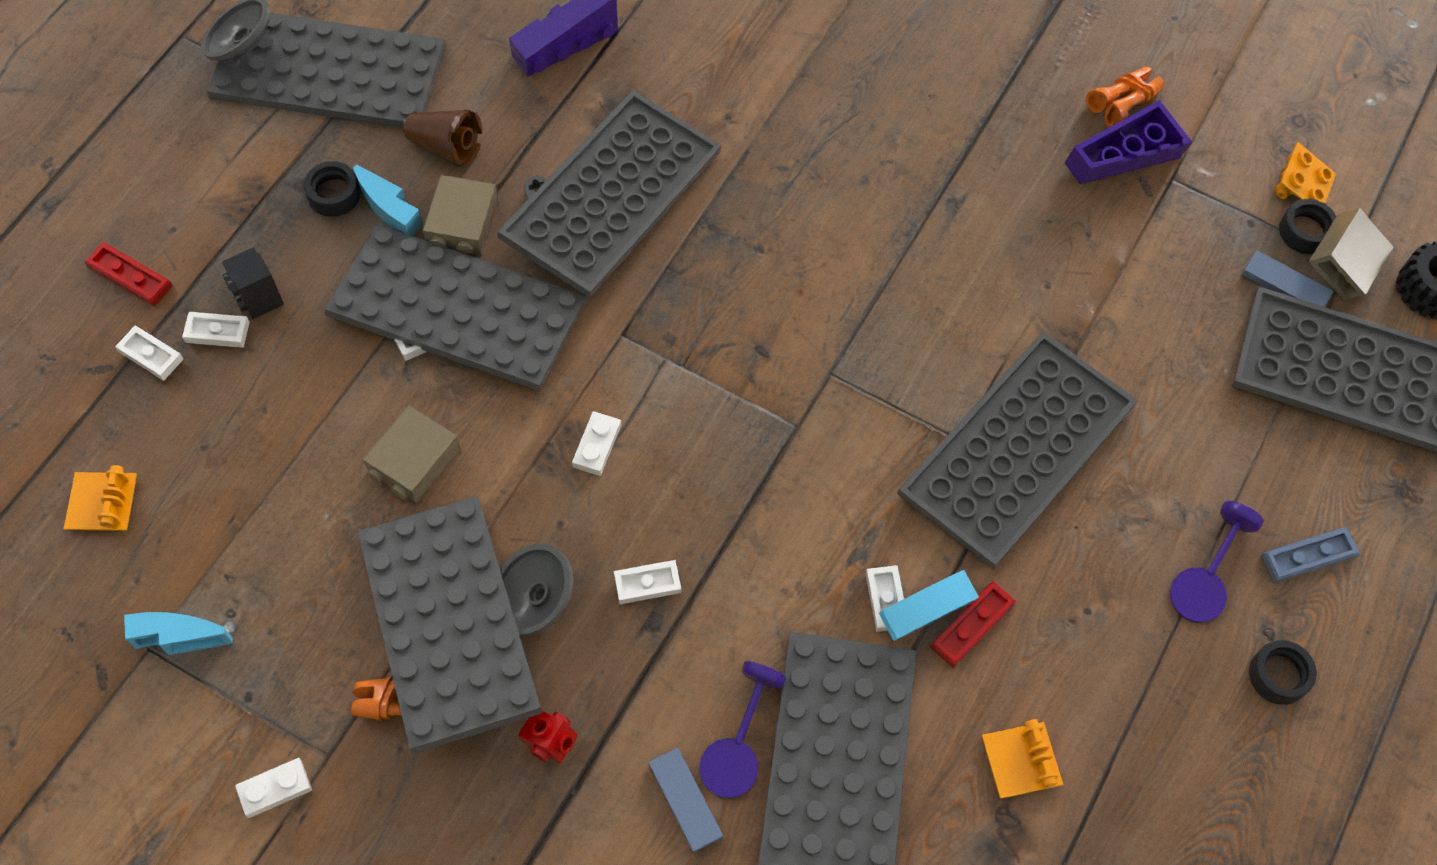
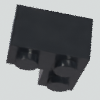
M254 247L222 261L227 272L222 274L226 285L234 295L233 297L241 312L247 310L252 320L284 305L268 267Z

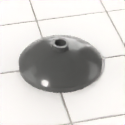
M241 0L226 9L206 31L201 43L202 53L209 60L226 61L253 50L263 37L269 24V4L265 0Z
M533 544L518 550L503 564L500 572L519 636H532L548 629L562 615L572 594L573 571L567 557L553 546Z

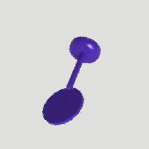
M1226 501L1223 503L1220 514L1232 527L1208 570L1204 568H1189L1180 572L1172 581L1170 588L1171 603L1176 612L1187 620L1208 622L1218 617L1225 608L1227 601L1226 588L1221 579L1215 575V572L1238 530L1254 533L1261 529L1264 522L1258 512L1236 501Z
M745 661L742 667L743 675L756 682L736 738L717 740L707 747L701 757L699 770L702 782L710 792L718 797L734 798L742 796L751 789L757 779L758 763L756 755L748 745L743 743L763 687L778 689L783 687L786 681L785 675L759 663Z

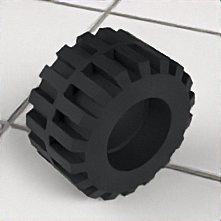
M1433 241L1432 244L1425 243L1414 251L1399 271L1396 283L1399 284L1397 287L1398 293L1403 294L1402 301L1404 303L1408 302L1410 304L1409 308L1412 311L1417 310L1423 317L1430 315L1432 319H1437V281L1432 277H1437V241Z

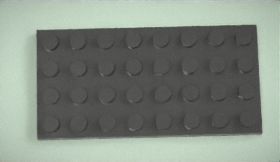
M270 13V21L266 31L253 50L233 59L218 61L208 86L207 94L211 99L402 128L404 119L410 113L426 112L446 47L445 39Z
M632 90L498 230V238L590 298L721 152L722 145Z
M377 224L324 310L326 316L393 340H401L404 344L421 347L422 350L540 391L586 304V295L447 247L430 246L429 241Z
M1257 288L1231 386L1437 452V342L1266 288Z
M1042 332L898 489L897 494L994 570L1134 408L1138 400L1045 332Z
M478 496L357 531L412 755L542 714Z
M790 631L784 671L786 681L781 693L758 865H895L916 650Z

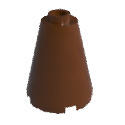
M470 110L410 113L404 119L402 125L403 132L408 140L456 165H469L476 158L480 150L481 143H477L478 134H482V123L478 114Z

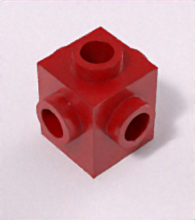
M542 711V714L528 718L518 737L531 749L530 753L541 761L547 762L550 758L562 763L567 753L572 749L578 734L569 726L571 721L558 712H554L551 715Z

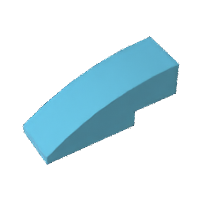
M356 164L353 170L360 190L371 209L391 229L414 236L423 226L419 209L406 203L402 188Z
M962 570L880 611L879 615L893 641L966 606L978 599L979 596L965 571Z
M144 612L124 615L125 639L134 649L159 645L167 655H174L233 644V638L225 627L201 618L168 612Z

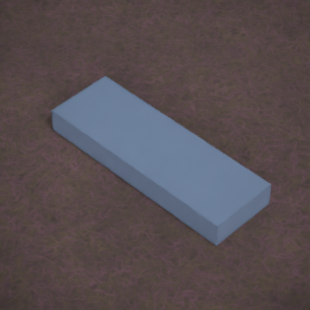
M1256 250L1241 274L1269 290L1325 307L1333 293V290Z
M1343 527L1266 551L1261 555V558L1275 584L1356 558L1361 553L1347 527Z
M676 748L648 762L693 854L723 839V834L679 749Z

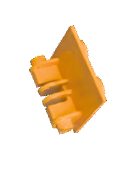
M1296 142L1292 153L1287 157L1288 163L1280 175L1281 182L1275 188L1276 196L1280 199H1286L1294 194L1300 200L1315 199L1326 203L1336 173L1303 145Z
M112 465L106 473L75 472L64 530L127 531L137 473H124V468L118 465Z
M1037 719L1025 722V726L982 735L1000 799L1064 785L1044 722L1038 723Z

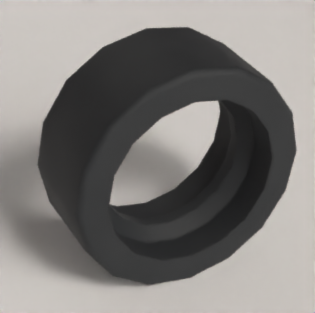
M326 161L309 170L304 178L303 188L312 209L321 215L340 216L346 214L356 206L360 199V187L354 170L347 164L338 161ZM332 179L346 181L349 185L342 195L335 198L324 199L316 195L318 187Z
M1315 199L1298 200L1289 206L1279 224V232L1284 243L1291 249L1300 253L1314 254L1337 216L1323 202ZM1299 216L1309 217L1320 224L1324 234L1318 237L1304 234L1296 227L1293 219Z
M1277 640L1265 645L1256 653L1250 662L1249 676L1251 684L1259 695L1269 702L1283 705L1292 704L1309 693L1315 685L1317 670L1315 662L1307 650L1297 643L1288 640ZM1279 655L1294 663L1300 675V683L1297 687L1286 690L1271 682L1265 670V662L1269 657Z

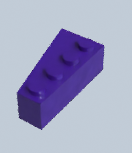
M571 0L562 7L557 4L550 9L545 19L541 21L537 18L509 38L512 57L525 74L530 76L536 72L543 71L546 67L558 61L567 59L572 54L589 48L605 38L611 37L618 32L617 0Z
M1159 100L1076 145L1066 159L1065 165L1077 181L1083 184L1180 159L1192 144V141Z

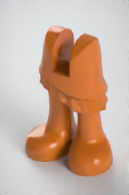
M1148 66L1116 79L1113 86L1092 89L1086 95V103L1090 111L1096 114L1101 113L1107 108L1104 120L1109 128L1128 118V111L1134 106L1151 102L1164 88L1165 82L1161 77H1157L1146 84L1145 81L1151 76L1153 70ZM1119 96H1123V97H1124V98H1122V99H1119V100L1114 101V100H1115L1116 98H1118Z
M392 676L382 679L363 680L354 684L353 694L361 699L352 702L351 714L353 716L375 719L381 722L383 719L390 720L391 716H402Z

